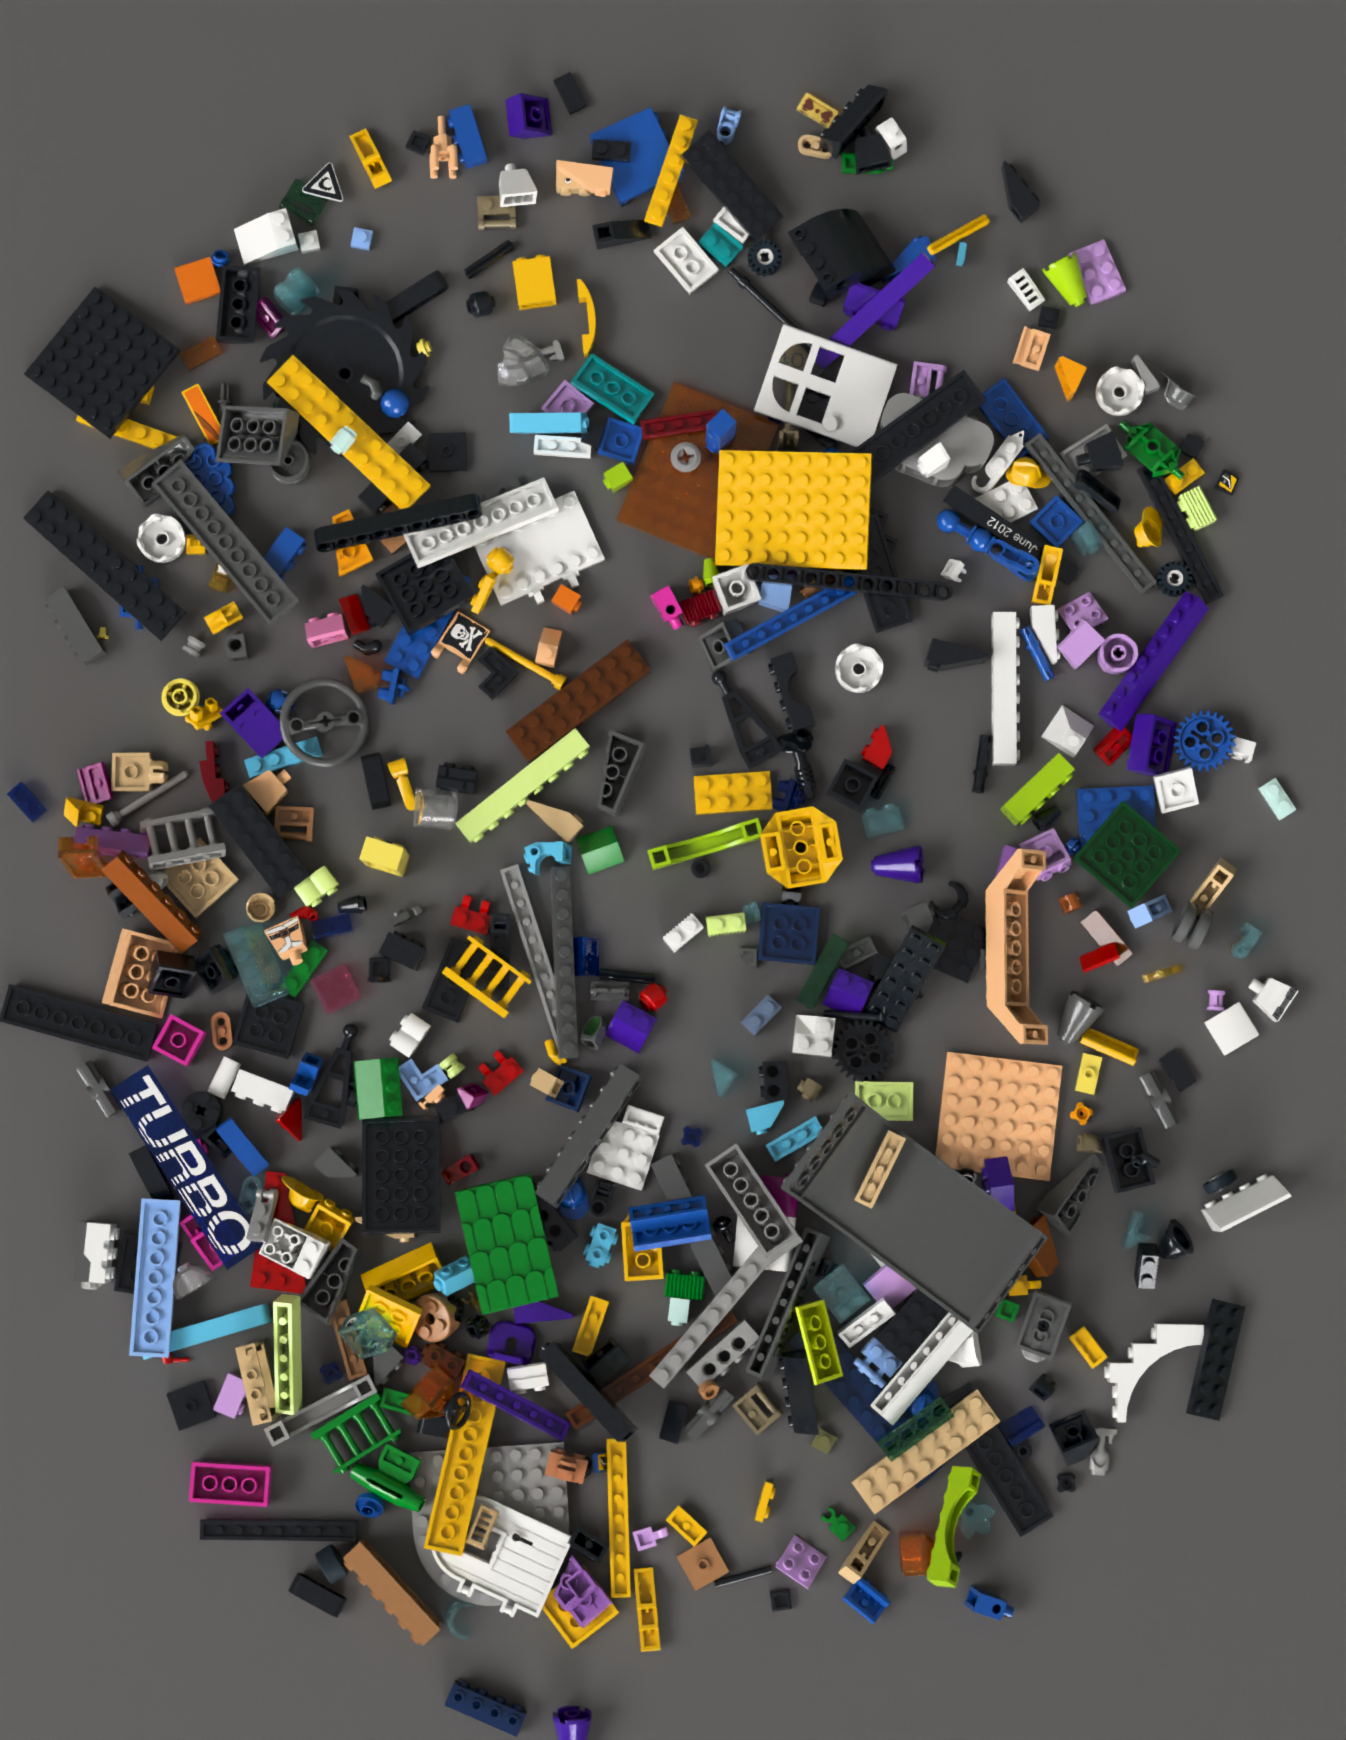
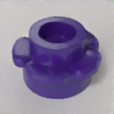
M417 1346L406 1348L403 1352L405 1356L404 1361L407 1364H418L422 1358V1351Z

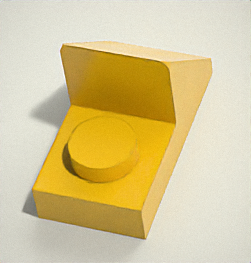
M66 797L64 816L76 827L81 821L100 826L104 805Z

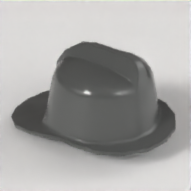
M1166 376L1169 379L1164 392L1167 402L1179 410H1184L1196 396L1183 390Z

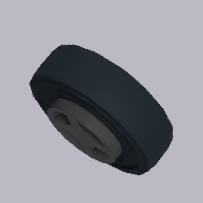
M1233 1169L1221 1171L1210 1177L1208 1182L1203 1185V1188L1207 1194L1218 1193L1231 1186L1232 1182L1237 1179V1175Z

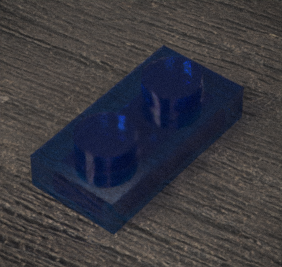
M22 781L7 793L33 823L47 811L45 806Z

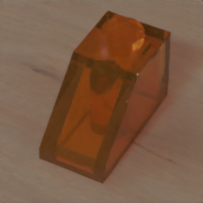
M348 655L344 656L356 693L360 695L379 688L378 682L381 679L378 671H374L371 666Z

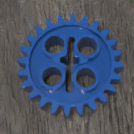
M1200 710L1199 716L1193 712V718L1190 719L1186 716L1187 722H1180L1182 729H1176L1179 735L1173 738L1178 742L1173 744V746L1179 749L1175 753L1181 755L1179 758L1181 762L1186 760L1184 763L1186 767L1191 764L1192 770H1195L1197 766L1200 772L1203 771L1204 767L1210 772L1212 766L1215 770H1218L1217 764L1220 763L1224 766V759L1230 761V758L1227 756L1228 753L1234 754V751L1230 748L1236 746L1231 741L1236 739V736L1231 734L1235 730L1233 727L1228 728L1231 723L1229 721L1224 722L1225 717L1223 715L1218 718L1219 714L1217 712L1213 716L1210 710L1206 712V715ZM1202 724L1208 725L1205 732H1199V727ZM1195 731L1201 737L1207 739L1213 746L1218 748V751H1214L1191 732ZM1217 735L1223 736L1220 743H1214V738ZM1189 740H1196L1193 747H1187ZM1206 750H1210V756L1206 759H1203V752Z

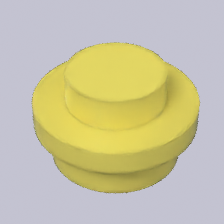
M424 338L420 339V342L416 343L419 354L423 351L426 357H429L432 351L431 344Z

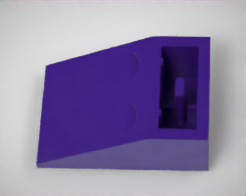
M249 688L244 690L220 712L221 716L261 759L283 740L280 721Z

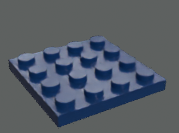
M1154 786L1076 790L1079 840H1081L1079 845H1081V848L1122 801L1127 803L1156 828Z

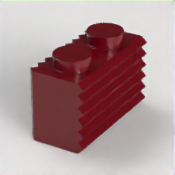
M714 589L678 602L683 612L681 614L686 626L696 627L702 624V620L707 618L709 621L720 617L719 614L722 613Z

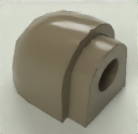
M1083 1132V1134H1079L1077 1137L1076 1152L1102 1153V1143L1095 1134Z

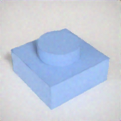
M354 227L351 247L370 251L373 231Z

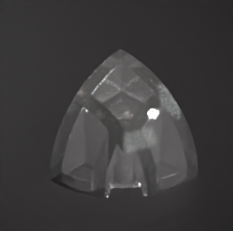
M512 333L502 349L505 354L503 362L498 364V382L500 386L528 384L541 379L550 372L545 357L533 343L517 334Z

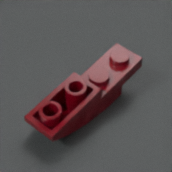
M205 741L207 760L199 761L200 772L205 789L213 803L230 790L229 782L226 783V779L218 778V776H221V766L217 764V757H220L219 745H216L214 741Z

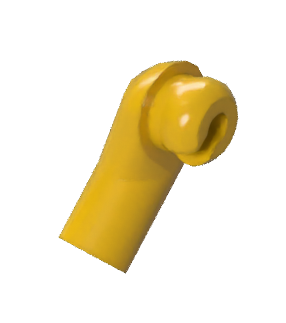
M553 1039L544 1042L548 1056L556 1065L561 1066V1064L567 1062V1059H558Z

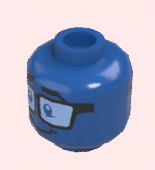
M281 689L270 691L266 701L269 711L280 715L283 703L290 692ZM296 701L291 706L290 712H293Z

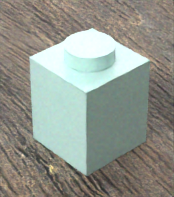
M670 1297L668 1321H671V1325L683 1326V1323H687L690 1299Z

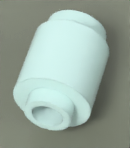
M345 425L331 439L330 444L332 446L330 448L338 455L340 453L345 454L356 441L355 437L357 434Z

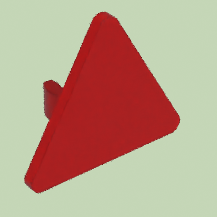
M297 1098L276 1119V1123H280L281 1128L286 1129L297 1141L302 1140L300 1098Z

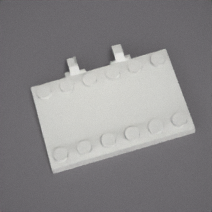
M575 491L555 499L559 508L558 512L474 546L487 575L493 571L487 565L486 556L495 547L506 548L514 557V563L512 564L514 568L507 575L505 573L498 575L493 587L501 606L527 594L529 597L534 596L539 605L545 602L541 590H544L545 586L561 579L563 581L568 579L572 590L578 588L579 583L576 577L580 576L579 571L605 560Z

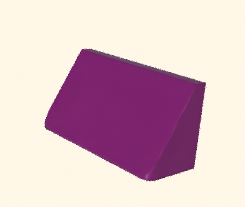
M262 297L258 300L256 320L268 335L274 339L285 330L283 328H274L273 326L283 318V315L268 297Z
M474 1082L457 1089L468 1110L482 1105L488 1095V1091Z

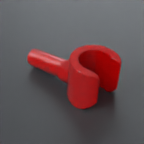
M170 1352L169 1358L162 1357V1361L164 1364L189 1362V1357L173 1358L172 1352Z

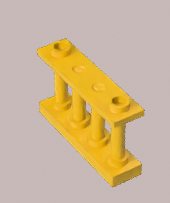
M469 935L467 939L472 942L454 967L452 966L450 969L445 967L442 973L505 1019L509 1014L506 1011L508 1003L524 982L529 985L532 981L529 979L531 976L522 969L520 972L495 955L482 945L484 941L476 935L473 938ZM479 947L487 955L471 977L464 980L460 977V971ZM495 959L503 966L487 988L480 992L475 988L476 982L491 961ZM510 970L518 978L502 1000L495 1003L490 999L492 997L491 994Z

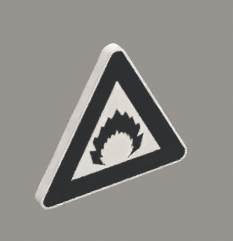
M327 163L302 189L303 193L338 202L343 201L332 163Z

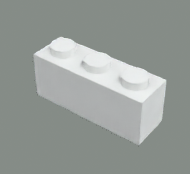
M239 1069L231 1091L235 1092V1097L246 1100V1097L254 1099V1104L262 1107L264 1104L272 1106L270 1110L280 1114L290 1106L295 1091L289 1090V1087Z

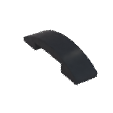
M491 913L490 951L510 965V914ZM495 959L490 963V982L503 966ZM510 970L495 988V991L509 990Z

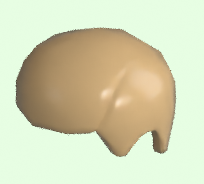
M263 892L253 894L246 903L248 917L255 922L261 923L270 920L275 912L274 899L269 894Z

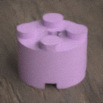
M1125 634L1110 635L1099 646L1097 651L1099 666L1104 672L1112 675H1120L1127 672L1135 664L1138 657L1136 643ZM1115 651H1117L1118 654H1121L1119 658H1117V656L1114 655Z

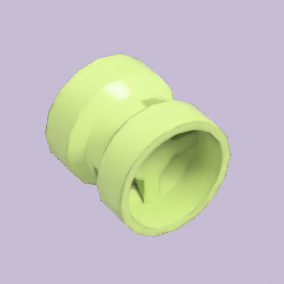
M454 1053L439 1064L443 1070L447 1071V1076L451 1080L466 1068L457 1061V1056Z

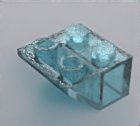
M298 266L287 274V279L283 283H279L275 287L273 295L277 304L292 316L298 315L306 307V304L302 303L301 299L316 296L319 288Z

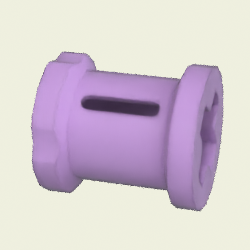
M1208 990L1210 996L1207 1010L1224 1011L1223 995H1225V991Z

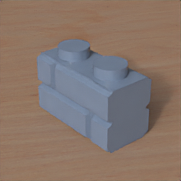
M767 995L741 1021V1024L755 1036L782 1007Z

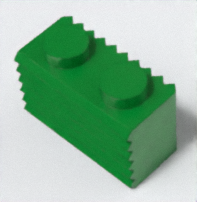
M670 1269V1273H666L664 1297L703 1300L705 1276H701V1272L690 1271V1275L682 1274V1270Z

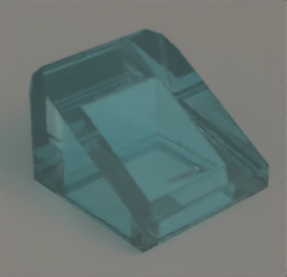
M752 902L742 907L746 924L761 921L757 902Z

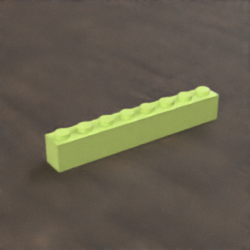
M574 728L455 823L470 843L473 841L475 843L484 837L483 833L488 829L492 831L499 825L498 821L500 819L510 817L514 813L513 809L518 805L522 807L529 800V796L533 793L535 795L540 793L544 789V784L548 781L550 783L555 781L559 777V772L563 769L565 771L570 769L574 765V760L578 757L579 759L584 758L589 753V744Z

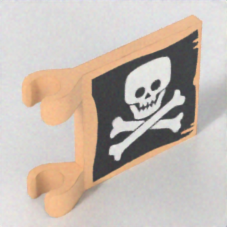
M457 612L431 651L432 656L439 658L443 649L446 648L463 659L458 665L457 671L464 674L489 635L490 630L462 613Z

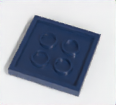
M763 902L758 960L815 965L820 908Z

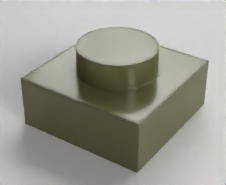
M819 1428V1435H815L810 1445L828 1455L837 1437Z

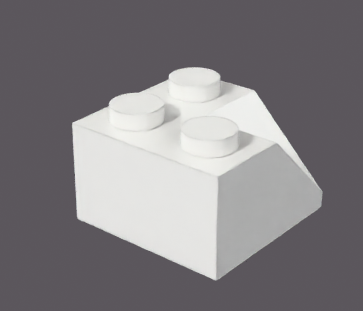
M796 1015L792 1053L831 1057L835 1018Z

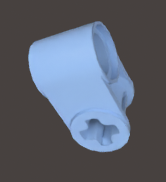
M723 106L717 128V139L722 141L723 145H728L732 142L740 121L741 110L734 111ZM727 131L730 135L723 136L721 132Z

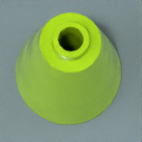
M1073 252L1072 258L1067 255L1048 266L1049 270L1045 267L1042 271L1070 306L1074 304L1077 307L1085 303L1084 299L1087 297L1078 256L1076 252Z

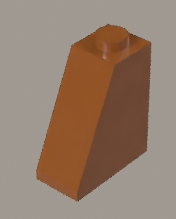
M1045 1215L1032 1217L1028 1222L1048 1237L1028 1265L1036 1278L1049 1277L1055 1272L1054 1268L1059 1264Z

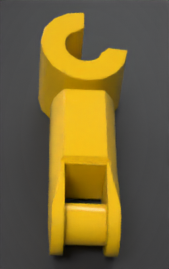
M405 758L387 763L393 778H398L396 781L406 808L411 811L417 808V801L408 776L406 777L408 770Z

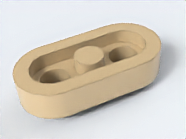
M803 135L799 138L798 150L801 154L822 159L832 157L831 153L822 151L823 148L819 145L820 137ZM804 144H809L810 148H805Z

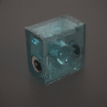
M374 1307L347 1316L338 1331V1334L361 1359L389 1351L398 1335Z

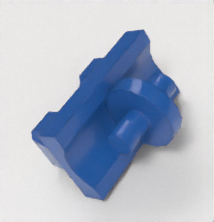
M398 668L383 670L381 680L391 682L390 688L379 687L378 698L394 705L397 690H399L398 697L403 698L404 691L410 692L411 689L406 686L407 679L401 678V682L398 684L401 674Z

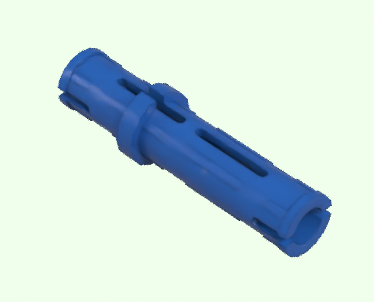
M1029 625L1019 630L1027 645L1026 649L1030 651L1044 681L1046 682L1054 678L1055 675L1039 645L1040 641L1036 639L1031 626Z

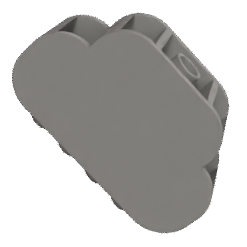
M899 393L891 397L884 408L879 431L925 397L918 394L914 396L908 393ZM968 415V417H964L894 469L936 487H949L957 482L961 473H976L984 467L994 444L993 433L986 424L979 422L978 418ZM941 442L950 457V461L946 468L927 478L925 474L922 475L917 467V464H919L918 459Z

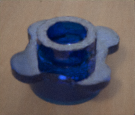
M686 1126L683 1129L684 1137L681 1139L682 1144H691L694 1147H698L700 1145L699 1137L702 1134L701 1129H691L689 1126Z
M335 1361L328 1366L323 1365L320 1368L326 1384L342 1378V1373L338 1369L339 1364Z

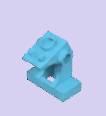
M535 842L524 848L526 852L524 853L525 861L527 864H530L528 870L535 875L540 876L541 861L547 856L555 857V861L559 863L571 864L572 845L566 842Z

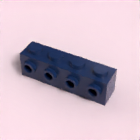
M461 1679L459 1682L454 1681L444 1705L516 1737L527 1713L522 1705L517 1703L511 1705L506 1702L505 1698L495 1695V1697L490 1696L487 1690L480 1687L474 1689L470 1687V1683Z

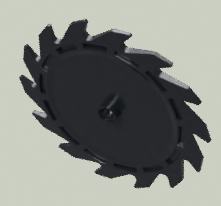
M337 288L336 290L343 300L341 305H336L317 296L301 299L302 303L312 309L311 314L284 316L273 325L274 328L287 329L288 335L266 347L260 359L261 363L270 359L277 361L276 366L263 383V400H266L275 392L267 384V381L294 355L377 435L381 433H398L407 422L412 425L416 423L415 420H405L402 416L399 418L388 417L382 411L380 405L382 396L379 400H373L370 397V387L360 382L363 375L366 374L380 382L383 394L394 387L404 390L410 400L408 409L422 402L430 388L429 386L420 389L413 387V383L426 366V354L423 351L416 357H412L410 354L414 329L408 317L405 316L401 328H395L387 303L376 294H374L375 308L369 310L353 292ZM346 369L350 371V377L342 379L339 375L341 370ZM281 396L279 397L278 408H288L297 412ZM301 415L299 416L298 430L302 443L306 448L316 454L315 440L317 438H321L329 447L332 446ZM335 453L338 457L345 458L341 453L339 455Z

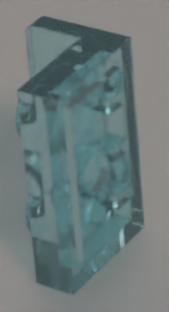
M894 803L884 805L883 809L876 811V808L865 810V814L861 816L867 838L904 829L900 806H895Z

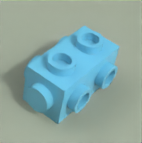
M598 1223L597 1226L593 1225L590 1236L593 1237L591 1245L587 1244L583 1255H586L585 1260L589 1261L588 1265L599 1268L600 1265L609 1264L612 1252H609L611 1244L615 1245L619 1236L616 1233L617 1229Z
M464 1256L435 1271L434 1286L436 1290L441 1291L447 1297L474 1283L470 1259Z

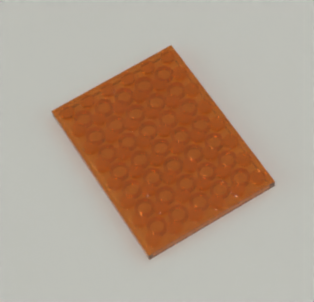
M673 383L659 417L712 409L716 410L717 415L724 409L737 422L735 440L725 450L769 451L779 424L678 383ZM706 431L650 439L616 521L706 558L715 559L719 455L716 452L712 453L706 447ZM683 442L694 444L701 453L700 464L697 469L690 473L680 472L671 463L673 448ZM684 450L683 457L680 459L684 460L688 465L689 458L692 456H687Z

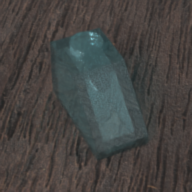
M1090 520L1075 530L1070 538L1083 556L1088 553L1090 555L1095 553L1099 549L1098 545L1101 543V539Z

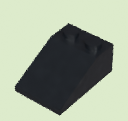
M933 638L929 645L924 666L928 667L927 670L938 673L939 670L945 671L983 664L988 657V653Z

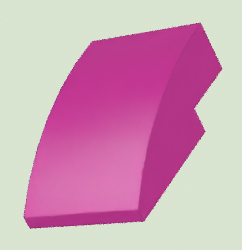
M209 1200L196 1207L201 1216H198L193 1209V1212L190 1211L180 1218L179 1224L189 1236L191 1243L211 1271H213L238 1254H235L230 1246L235 1245L239 1253L241 1250L237 1245L240 1240L226 1219L221 1220L218 1216V1213L221 1212L220 1209L212 1207ZM206 1202L208 1203V1205L210 1206V1208H211V1210H212L210 1214L208 1213V1211H207L206 1208H205V1207H206ZM199 1208L204 1209L207 1216H203ZM213 1216H216L220 1223L216 1225L212 1219ZM210 1220H211V1222L213 1223V1225L215 1226L214 1231L212 1230L211 1226L209 1225ZM208 1227H209V1229L211 1230V1232L213 1233V1235H214L216 1241L220 1244V1246L222 1247V1249L224 1250V1252H225L226 1254L222 1253V1251L220 1250V1248H219L218 1245L216 1244L215 1240L213 1239V1237H212L211 1234L209 1233ZM224 1246H228L232 1254H228Z

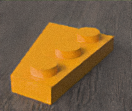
M349 509L332 517L333 524L354 520ZM366 543L336 550L339 577L374 561Z

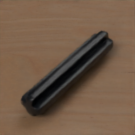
M509 240L505 241L464 269L465 275L471 279L514 249L513 244Z
M603 968L599 970V978L606 980L651 984L655 983L656 979L654 974Z

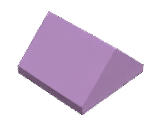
M1083 620L1057 647L1075 670L1105 639L1087 621Z

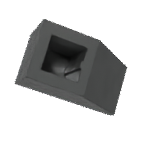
M329 1147L313 1163L326 1177H356L358 1175L356 1172L358 1168L351 1161L346 1162L342 1158L344 1154L337 1147L334 1149Z
M389 1340L373 1355L374 1384L376 1386L380 1383L384 1385L391 1378L389 1373L393 1369L397 1371L404 1364L402 1359L405 1356Z

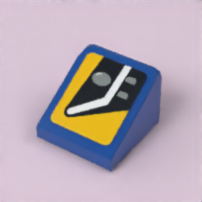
M607 1451L594 1452L592 1454L594 1472L607 1471Z

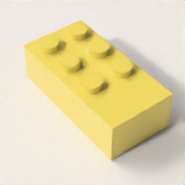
M366 836L359 859L368 867L403 877L410 855L403 845L393 842L389 844L384 839Z

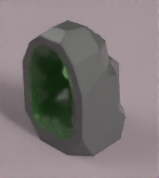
M595 1015L586 1022L579 1037L584 1046L593 1050L600 1048L606 1034V1019L603 1016Z

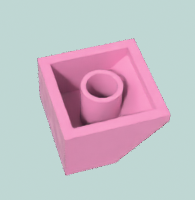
M338 612L330 613L327 615V618L323 619L319 617L311 618L308 620V623H304L307 641L312 648L349 639L344 617L342 614L338 615Z

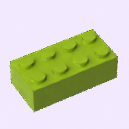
M1058 753L1006 802L1000 811L1015 826L1018 823L1023 825L1032 816L1030 813L1032 810L1036 812L1046 803L1044 800L1046 796L1050 799L1060 789L1058 787L1060 783L1064 786L1074 776L1072 772L1075 769Z

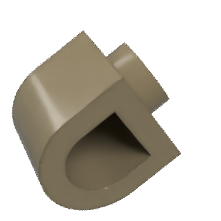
M806 1077L805 1080L801 1079L796 1089L803 1093V1098L812 1102L813 1099H818L824 1086Z

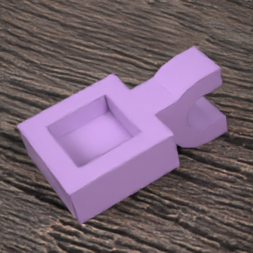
M648 1526L632 1532L638 1551L657 1546L656 1539L666 1537L669 1534L667 1526L653 1531L652 1526Z

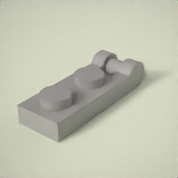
M257 1189L256 1202L246 1237L248 1241L267 1243L279 1196L277 1189Z

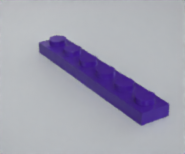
M468 1370L460 1388L560 1441L564 1440L571 1425L570 1422L472 1370Z

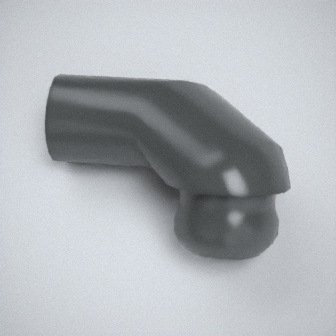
M364 374L360 382L370 387V397L373 400H379L383 395L380 382Z

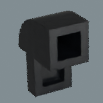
M114 883L106 887L107 894L116 905L122 919L136 913L138 908Z

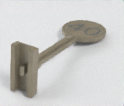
M796 344L783 353L778 363L803 371L808 355L803 347ZM785 380V410L789 412L793 402V383ZM785 422V428L779 431L778 452H782V447H793V452H797L799 431H794L792 424Z

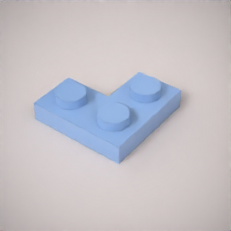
M412 1059L399 1066V1076L416 1101L429 1094L437 1085H442L449 1080L439 1064L423 1074Z

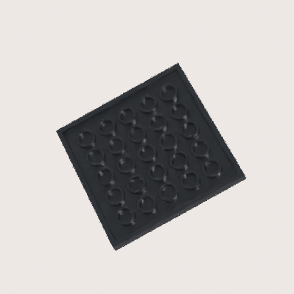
M94 287L24 375L107 438L111 439L181 350L98 288Z

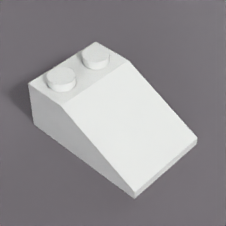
M286 208L267 213L234 229L244 266L299 250Z

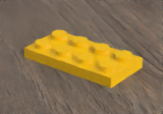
M770 771L694 776L696 815L773 809Z

